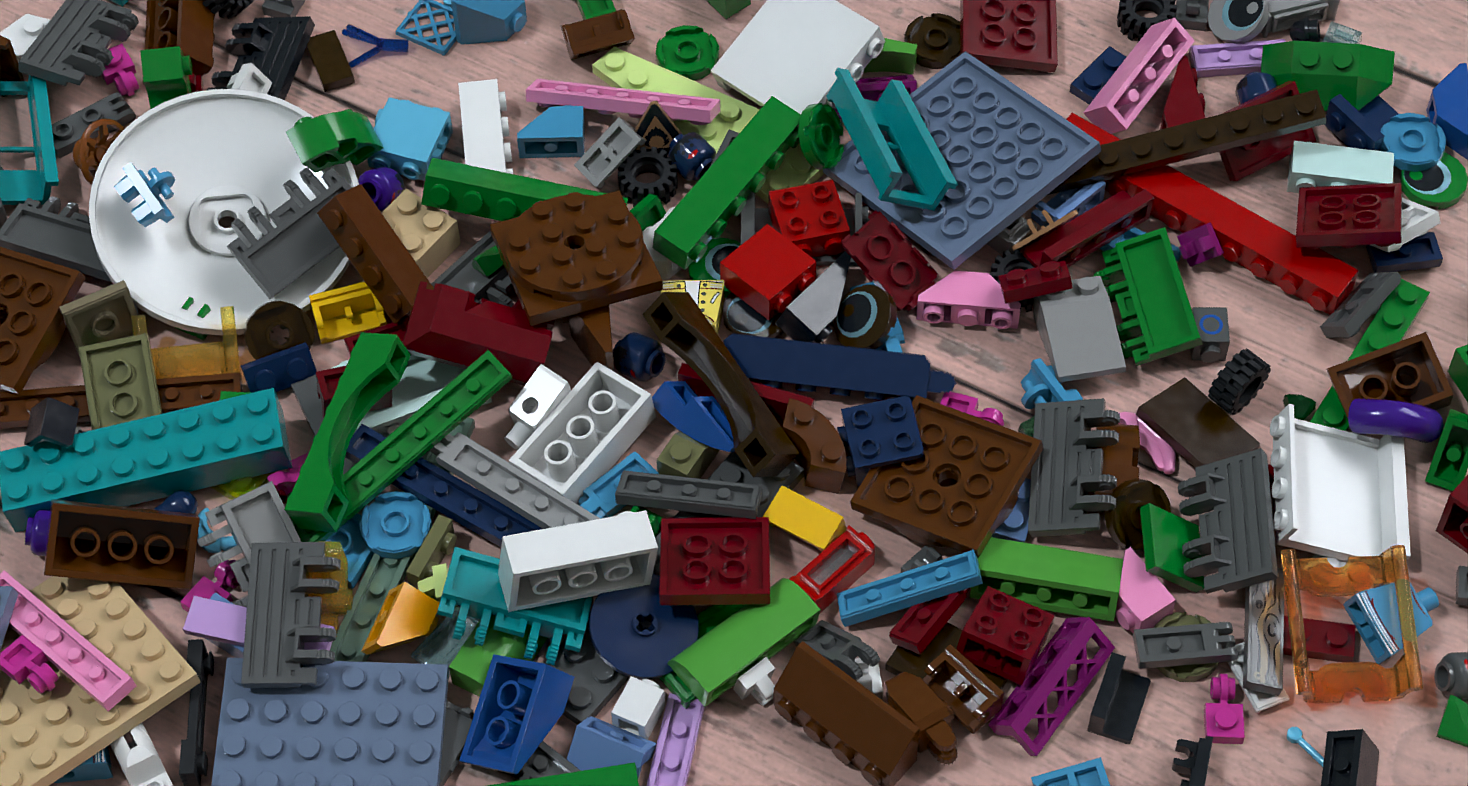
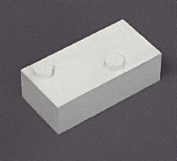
M596 362L509 459V463L578 505V500L583 496V490L607 473L655 419L656 413L652 395L601 363Z
M625 511L612 517L503 536L498 577L508 612L650 585L658 546L647 511Z

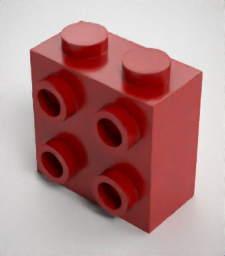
M833 179L768 192V212L773 228L812 258L823 255H837L845 251L841 246V240L850 234V228Z
M766 224L720 262V280H724V286L767 320H771L778 313H783L786 307L816 280V260L770 225Z

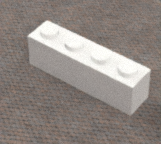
M497 79L458 83L465 164L513 174V168L506 169V162H512L510 142L504 143L503 138L510 136L508 117H501V111H507L505 91L499 92Z

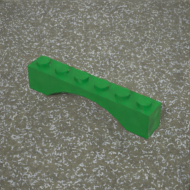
M360 333L356 345L351 351L344 373L339 378L331 403L326 408L318 433L314 436L305 463L301 466L300 474L292 493L287 499L284 510L299 529L337 532L349 504L344 488L343 469L350 440L370 408L399 384L411 356L397 335Z

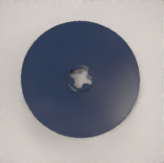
M652 574L650 585L599 594L590 612L589 632L595 650L608 666L628 677L656 679L673 673L674 671L667 664L668 661L697 641L699 625L694 605H660V576ZM646 619L650 621L649 630L645 629L640 632L637 629L638 620L640 622H644Z

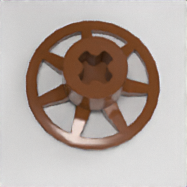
M99 119L92 122L85 129L81 139L76 142L73 148L74 162L91 185L93 184L94 177L89 170L97 171L106 151L125 129L115 120ZM107 125H111L118 131L107 140L109 136ZM99 127L98 137L90 138L92 132Z

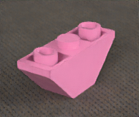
M954 270L918 295L916 320L929 323L944 322L961 324L963 326L979 325L991 326L997 329H1018L1021 304L1018 301L1005 304L1000 284L989 273Z

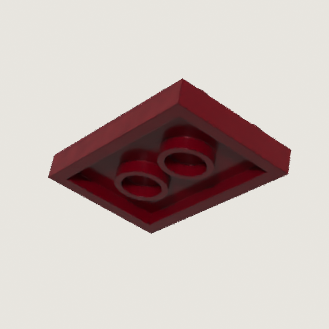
M1287 81L1224 113L1300 93L1295 81ZM1308 128L1219 151L1229 180L1238 181L1290 155L1294 140L1311 143L1317 142L1313 129Z

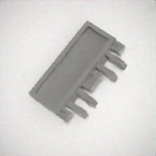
M272 481L205 512L211 527L225 520L228 524L197 539L199 546L202 547L216 542L217 539L227 534H232L237 545L224 552L220 551L212 555L207 562L210 567H213L242 553L244 558L229 565L243 592L247 591L249 586L252 543L301 542L289 515L284 510L285 506ZM309 572V579H319L316 572ZM327 593L308 594V597L322 598L321 618L335 612ZM248 595L234 601L233 604L247 607Z

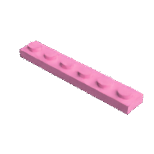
M536 79L526 88V102H535L541 107H553L555 105L583 106V110L595 109L601 114L621 112L628 113L633 118H642L650 102L657 101L672 121L678 119L689 120L694 125L711 123L720 113V99Z
M5 570L0 573V586H12L18 592L9 626L20 636L23 635L40 648L51 663L109 712L137 686L128 674Z

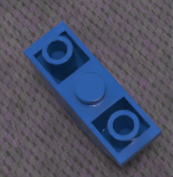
M1460 63L1432 89L1426 111L1428 118H1430L1429 122L1435 126L1438 124L1442 128L1446 137V146L1468 160L1467 63Z

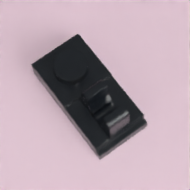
M1206 735L1205 738H1199V742L1184 739L1177 740L1175 751L1185 753L1188 758L1185 760L1174 758L1172 770L1190 775L1189 781L1182 779L1180 786H1205L1213 737Z

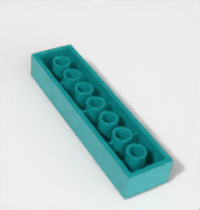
M271 388L74 435L73 444L68 448L49 441H43L32 447L26 445L0 451V488L3 513L14 531L20 532L26 530L28 517L34 518V515L39 510H50L51 499L126 507L169 497L176 491L190 492L292 468L282 406L275 389Z

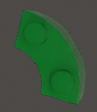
M180 46L140 50L143 82L147 90L150 109L168 100L192 93L189 75H192L191 58L189 55H183Z
M352 109L332 112L314 118L303 117L294 124V127L286 131L301 163L314 173L337 164H345L348 161L357 166L384 148L367 116L353 112Z

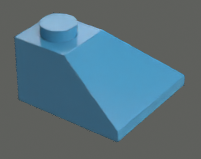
M451 0L457 42L462 45L507 41L515 32L521 31L527 22L525 0Z

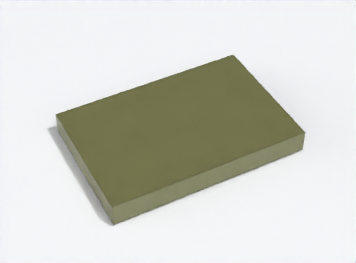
M147 333L78 347L92 430L162 414L150 339Z

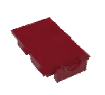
M875 210L868 216L869 221L852 236L848 234L841 240V246L864 271L863 274L870 282H873L892 296L897 311L903 309L909 312L917 306L918 295L936 283L933 280L937 278L936 275L938 273L931 265H927L929 262L915 247H911L913 244L893 221L890 223L880 211Z

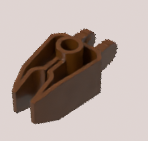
M903 671L885 681L888 705L920 728L918 752L922 753L928 749L940 764H953L956 758H958L955 746L957 745V737L951 729V721L954 720V714L947 702L941 700L920 677Z

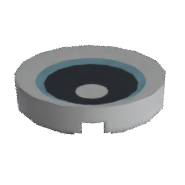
M1213 0L1208 12L1209 28L1217 38L1226 43L1248 42L1256 37L1268 22L1269 0Z

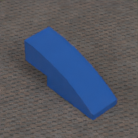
M686 381L663 382L652 396L654 408L667 421L700 443L726 452H735L729 422L720 404L713 396H697Z

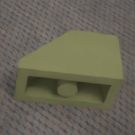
M683 432L675 433L656 460L657 472L662 475L701 479L720 450L700 443Z

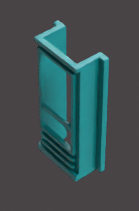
M837 67L834 72L837 79L826 97L829 102L834 103L835 108L838 110L856 149L880 193L878 199L880 201L935 211L948 189H955L958 184L903 82L891 79L878 101L868 100L862 97L849 70ZM880 130L887 132L892 143L886 142ZM891 151H897L919 194L893 189L903 173Z
M29 75L28 81H0V95H27L33 147H0V153H34L36 170H0V198L3 205L24 204L27 198L40 201L41 205H44L48 198H50L51 187L59 185L46 80Z

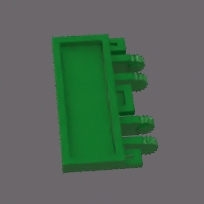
M1165 227L1116 243L1115 248L1102 252L1107 268L1096 271L1094 276H1101L1104 286L1109 284L1105 288L1110 303L1117 301L1124 322L1116 325L1120 341L1128 340L1121 343L1124 359L1134 357L1136 366L1203 345Z

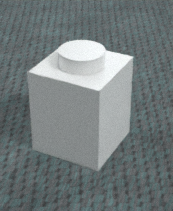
M631 676L611 712L612 725L648 740L666 707L664 690L654 681L649 679L639 680Z

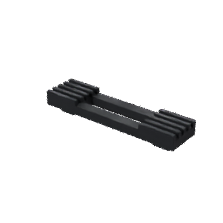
M203 639L188 640L187 663L197 673L201 683L190 689L187 739L181 740L179 775L184 786H201V774L207 776L208 757L206 752L203 751L207 680L208 674L211 676L214 674V657L212 651H209L208 654Z

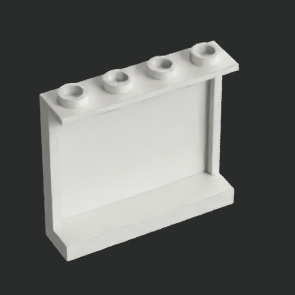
M767 0L711 69V73L720 87L727 91L733 88L762 107L773 96L799 114H802V111L811 104L822 103L823 105L828 104L835 108L834 103L829 102L826 95L837 79L834 73L837 67L849 70L856 83L863 75L864 68L871 59L876 58L881 53L885 39L878 25L836 0Z
M1288 404L1278 415L1274 416L1270 424V435L1273 436L1271 465L1274 467V482L1271 493L1272 497L1275 498L1273 526L1276 531V544L1393 572L1411 557L1404 437L1384 435L1379 440L1294 418V405Z

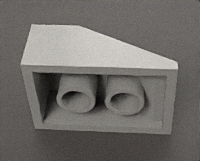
M1101 276L1071 280L1072 289L1033 297V318L1059 383L1126 372V364L1110 299Z

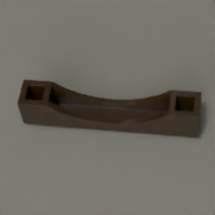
M663 292L642 314L658 339L681 357L714 394L729 422L734 441V450L752 477L778 476L800 453L689 292Z

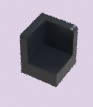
M50 397L45 398L31 408L24 445L32 447L44 439L65 448L70 447L73 444L80 409Z

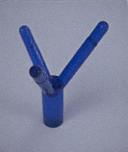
M348 24L346 29L342 30V34L377 45L350 61L349 66L351 68L381 51L408 52V40L378 38L351 24Z

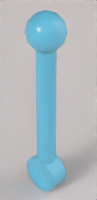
M1298 727L1289 728L1286 736L1287 740L1291 743H1298L1323 767L1324 757L1302 738V731Z

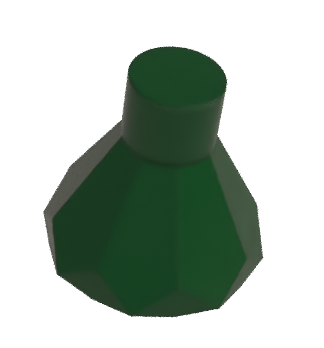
M1302 394L1284 395V407L1288 404L1294 405V418L1304 420L1315 410L1316 402Z

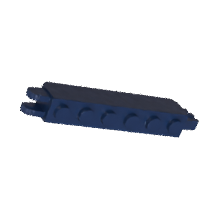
M731 334L723 340L724 345L747 378L762 380V385L773 388H782V382L795 383L796 390L816 392L817 386L830 387V394L850 396L851 390L865 391L864 398L885 400V394L899 395V397L907 396L912 402L916 395L927 398L928 392L941 393L943 391L944 393H949V391H953L954 386L957 384L952 373L930 370L931 362L925 355L743 334Z

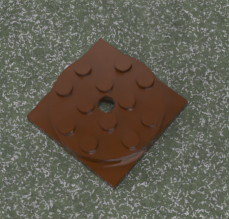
M619 190L599 196L572 192L568 195L538 201L519 217L490 224L491 236L530 326L663 290V280L643 241L640 224L633 214L629 212Z
M0 247V319L6 317L7 319L0 325V388L20 395L32 372L49 359L59 344L67 326L59 307L74 300L86 277L78 270Z
M916 395L912 401V406L923 445V456L919 459L871 468L850 501L851 508L891 524L901 534L916 542L938 547L948 546L964 553L974 550L977 558H979L994 531L1013 511L1019 496L1020 487L1043 450L1042 440ZM948 478L957 481L956 484L948 487L939 485L941 481Z

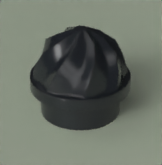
M1307 16L1294 22L1290 30L1292 41L1320 42L1319 20L1310 19Z

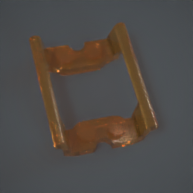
M1404 545L1391 546L1379 554V556L1348 557L1346 565L1340 568L1332 566L1327 558L1298 559L1294 549L1280 551L1296 694L1303 695L1304 702L1341 703L1344 699V694L1350 691L1359 694L1363 702L1390 701L1404 698L1412 691L1423 689ZM1395 582L1404 654L1393 668H1383V666L1374 662L1330 663L1321 667L1319 671H1311L1306 650L1300 590L1307 591L1317 597L1354 596L1361 591Z

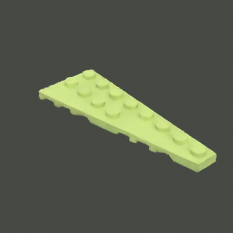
M613 47L592 64L593 73L611 87L720 99V113L711 123L694 125L689 120L678 119L673 121L684 135L691 132L700 134L715 148L716 154L728 130L740 133L760 110L617 47ZM799 143L796 148L790 147L786 151L784 161L776 171L771 169L768 172L764 185L756 195L768 203L769 191L811 184L825 173H823V169H816L808 163Z

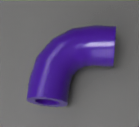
M1354 399L1349 407V427L1354 434L1399 436L1422 443H1430L1439 438L1444 427L1443 419L1437 411L1414 403L1381 399Z

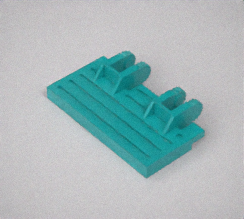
M458 547L454 548L437 611L438 615L452 618L455 605L460 606L452 636L453 639L460 640L464 635L465 621L467 616L480 619L474 639L475 645L483 646L492 614L496 615L493 629L524 637L527 624L531 625L524 658L532 659L535 655L538 635L551 638L545 657L547 659L546 664H555L562 633L567 634L564 648L580 652L593 596L508 612L498 577L500 559Z

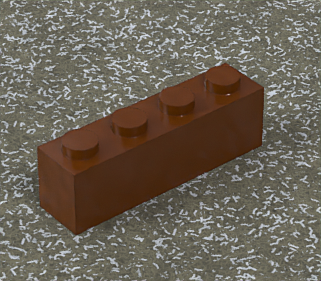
M362 184L334 196L317 212L394 324L410 316L420 281L428 282L426 289H434Z

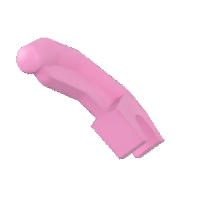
M1121 412L1120 423L1118 424L1138 425L1140 448L1147 452L1157 470L1163 471L1167 475L1174 473L1176 464L1174 449L1144 423L1136 413Z

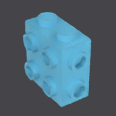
M389 97L384 108L379 109L377 112L374 131L384 148L367 159L368 166L374 169L382 167L391 168L409 179L425 181L431 159H441L453 134L450 112L436 107L430 108L414 104L409 100H398Z

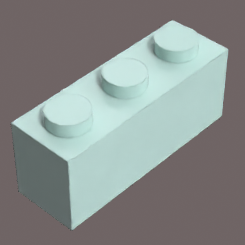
M1294 140L1289 160L1287 192L1299 193L1300 187L1393 183L1394 153Z

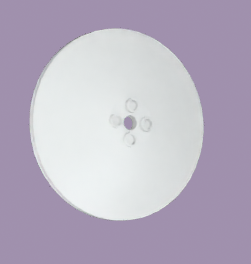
M213 89L194 92L168 100L135 119L119 134L103 156L95 173L89 200V222L97 256L113 284L124 280L134 305L153 318L168 325L201 334H244L246 321L259 306L271 301L293 303L305 312L311 308L309 295L332 290L349 266L351 261L341 247L272 299H269L227 248V245L237 239L238 235L232 227H221L218 222L226 216L240 219L259 241L264 235L251 221L247 213L250 208L257 207L271 225L276 228L277 226L271 220L269 214L291 198L284 189V183L291 179L310 201L316 198L301 178L300 171L306 168V166L301 163L286 134V131L294 127V124L299 119L314 117L298 106L268 94L249 90ZM351 161L314 173L326 189L329 187L323 181L321 175L332 167L341 178L344 177L352 188L359 185ZM128 163H133L137 170L141 169L149 181L151 178L148 175V171L154 167L157 168L159 173L169 171L173 174L175 183L170 188L174 193L173 197L166 200L162 194H159L174 215V218L168 223L159 219L147 227L142 226L131 211L144 201L141 194L127 203L114 188L127 175L123 167ZM192 297L194 303L188 310L181 308L187 299ZM207 304L211 311L204 318L197 316L203 305Z

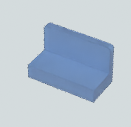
M591 716L576 726L567 760L581 771L635 762L637 777L639 778L642 765L653 757L657 743Z

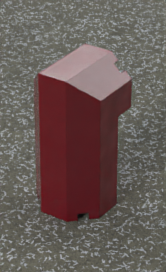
M420 281L402 342L410 354L467 369L489 350L511 373L512 379L509 382L523 386L526 385L541 364H545L553 331L549 329L554 325L555 320L530 326L524 310L488 301L484 298H481L477 303L474 302L476 294L444 284L435 283L433 290L426 289L428 282Z

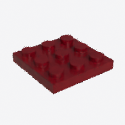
M960 0L961 54L966 51L984 64L1055 73L1058 66L1056 0Z
M1401 183L1299 188L1296 226L1297 248L1306 247L1313 250L1324 246L1354 248L1358 245L1373 244L1386 247L1402 242Z
M741 517L661 518L660 605L770 604L769 517H756V519Z

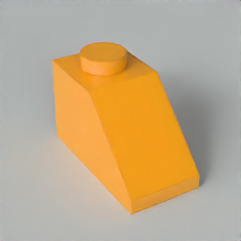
M403 582L389 590L361 652L369 655L411 643L424 635H430L438 623L436 613L439 602L407 582Z

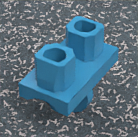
M130 162L124 166L123 170L127 175L114 188L127 203L141 194L144 201L131 210L136 220L144 227L151 225L159 219L166 223L172 220L174 215L159 194H162L166 200L173 197L174 193L170 189L175 183L173 174L169 171L159 173L157 168L154 167L148 171V175L151 178L149 181L145 173L141 169L137 170L133 163Z
M1041 358L1032 360L1029 373L1021 381L1022 388L1026 392L1021 402L1026 409L1035 408V403L1083 400V397L1076 389L1065 390L1061 385L1062 382L1059 383L1052 365L1046 366Z

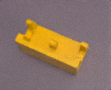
M365 281L309 295L321 344L351 337L387 324L383 307Z
M783 485L763 517H769V525L776 526L817 547L820 551L825 550L846 530L843 516Z

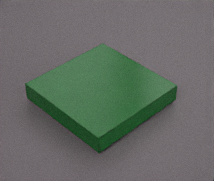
M1151 503L1141 507L1140 514L1146 571L1195 593L1203 590L1204 576L1196 578L1187 577L1183 568L1186 562L1197 558H1186L1182 554V547L1185 543L1200 538L1199 526Z

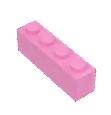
M1176 18L1151 25L1083 112L1094 125L1110 134L1127 130L1194 43V39Z

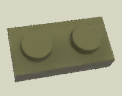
M440 514L438 515L406 571L408 583L418 589V581L433 576L432 566L439 565L445 554L449 555L453 551L457 536L454 533L452 519Z

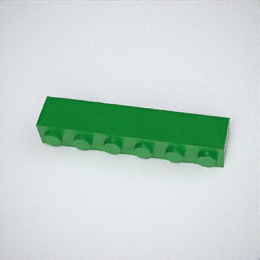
M771 96L654 231L652 248L684 270L692 261L697 263L705 254L712 238L718 239L726 229L727 220L732 215L738 216L746 205V198L751 192L756 194L762 188L768 172L771 169L776 171L784 161L786 151L790 147L794 149L800 143L798 129L801 114Z
M432 158L425 176L421 205L505 221L519 217L538 201L568 195L572 192L593 196L607 193ZM623 197V199H624V201H625V203H626V206H627L628 198H627V197Z

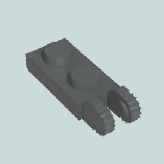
M823 620L819 621L794 642L796 647L802 641L856 681L863 676L860 666L855 662L857 656L865 664L872 667L880 662L877 652L862 642L861 638Z

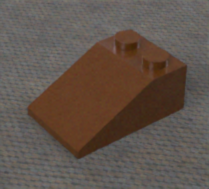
M609 305L562 317L563 323L570 324L571 337L591 366L599 362L614 371Z
M1427 332L1327 368V373L1347 419L1349 407L1354 399L1402 401L1429 407L1436 411L1449 406L1454 396Z

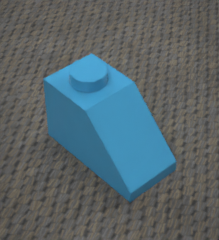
M565 105L549 107L517 133L519 158L582 157L585 154L583 106Z

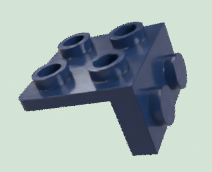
M1338 94L1329 101L1326 124L1324 125L1347 147L1380 151L1385 137L1380 132L1381 128L1399 113L1379 95L1358 111L1341 94Z
M902 396L841 409L843 426L837 427V432L842 439L844 447L848 448L849 456H846V472L848 477H855L857 489L871 468L919 459L923 456V445L909 397Z

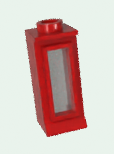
M849 525L843 534L797 575L790 577L789 580L796 583L821 609V613L837 599V593L847 590L874 565V543L865 533H858Z

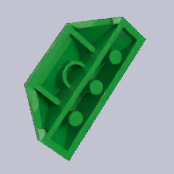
M1289 41L1263 45L1261 72L1272 75L1278 86L1287 81H1295L1300 94L1317 89L1324 112H1327L1330 99L1338 94H1341L1359 111L1384 90L1392 86L1395 52L1363 44Z

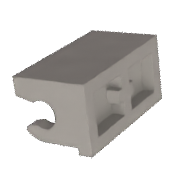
M618 117L574 166L596 188L601 189L605 185L604 181L638 145L642 146L646 140L637 134L628 122Z

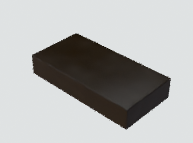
M332 30L310 37L307 50L324 92L355 83L354 75L336 31Z

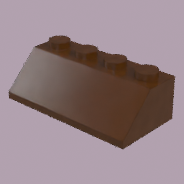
M147 0L144 50L180 46L183 55L190 56L192 73L195 76H203L209 73L214 64L213 42L215 34L213 28L215 15L210 12L212 7H205L202 4L205 0Z
M51 499L44 575L191 589L200 517L197 514Z
M802 641L797 646L774 687V706L776 711L788 721L793 719L802 726L804 732L813 741L818 743L822 741L830 747L833 754L842 763H851L859 769L862 776L871 785L895 786L917 761L920 728Z

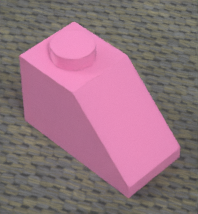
M1130 547L1125 550L1115 614L1120 625L1134 633V629L1154 628L1163 617L1173 614L1176 599L1154 574L1146 571L1145 563Z

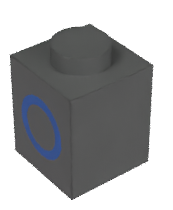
M1193 307L1192 312L1203 345L1190 349L1191 360L1208 363L1226 361L1230 344L1227 308Z

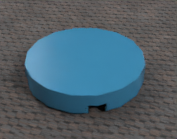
M1398 114L1381 128L1380 132L1385 137L1380 151L1394 153V166L1401 170L1412 172L1428 170L1437 165L1444 154L1446 137L1442 128L1438 124L1435 126L1429 122L1430 118L1421 114Z
M400 491L383 493L376 497L375 501L369 507L367 505L362 511L359 522L363 542L369 550L380 557L390 559L409 557L418 552L432 527L429 509L425 503L423 504L411 493Z

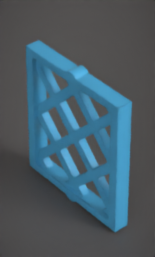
M419 0L396 29V35L445 56L457 40L456 31L452 27L454 18L450 19L449 14L453 16L452 8L435 0ZM426 5L427 12L417 14L421 7ZM430 6H432V7H434V8H436V9H438V10L431 11ZM445 15L446 20L435 23L433 16ZM429 17L431 24L419 25L418 19ZM414 20L416 27L405 29L409 22ZM448 25L450 32L438 34L437 27ZM433 29V36L423 38L421 31ZM417 32L419 37L412 35L410 33ZM451 37L446 45L442 46L440 39ZM434 40H436L437 45H435V44H433V43H431V42H429V41H434Z

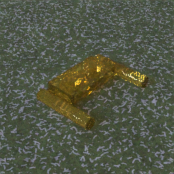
M234 306L220 307L223 342L151 348L156 379L240 372ZM145 315L131 316L133 336L147 333Z

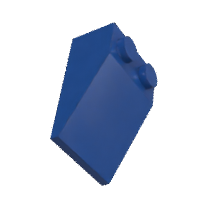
M493 654L459 761L517 775L564 713L575 677L544 663Z

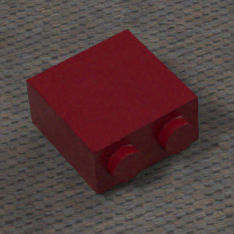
M988 586L962 630L957 650L972 664L1019 685H1023L1047 640L1055 615Z

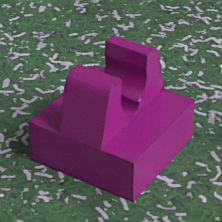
M1211 222L1177 236L1181 245L1179 247L1184 260L1187 259L1190 267L1224 253Z

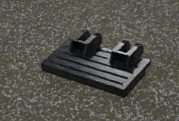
M311 17L255 18L253 23L235 24L231 30L235 39L227 40L225 46L230 54L240 56L233 71L213 73L211 78L212 84L216 87H211L207 90L228 89L227 85L231 76L238 73L243 64L252 63L272 82L267 94L285 100L315 27Z

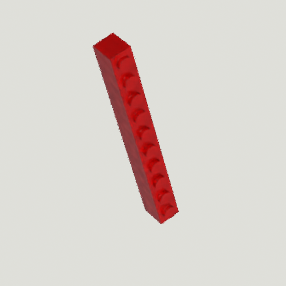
M1071 113L1066 119L1099 141L1100 145L1121 140L1074 113ZM1168 165L1104 181L1106 182L1105 190L1112 196L1124 190L1133 197L1146 189L1154 197L1150 215L1164 222L1171 229L1184 233L1211 222L1224 252L1221 255L1225 259L1235 262L1250 270L1255 276L1264 278L1277 285L1284 292L1304 300L1316 310L1331 315L1354 288L1359 271L1356 268L1321 249L1297 248L1296 235Z

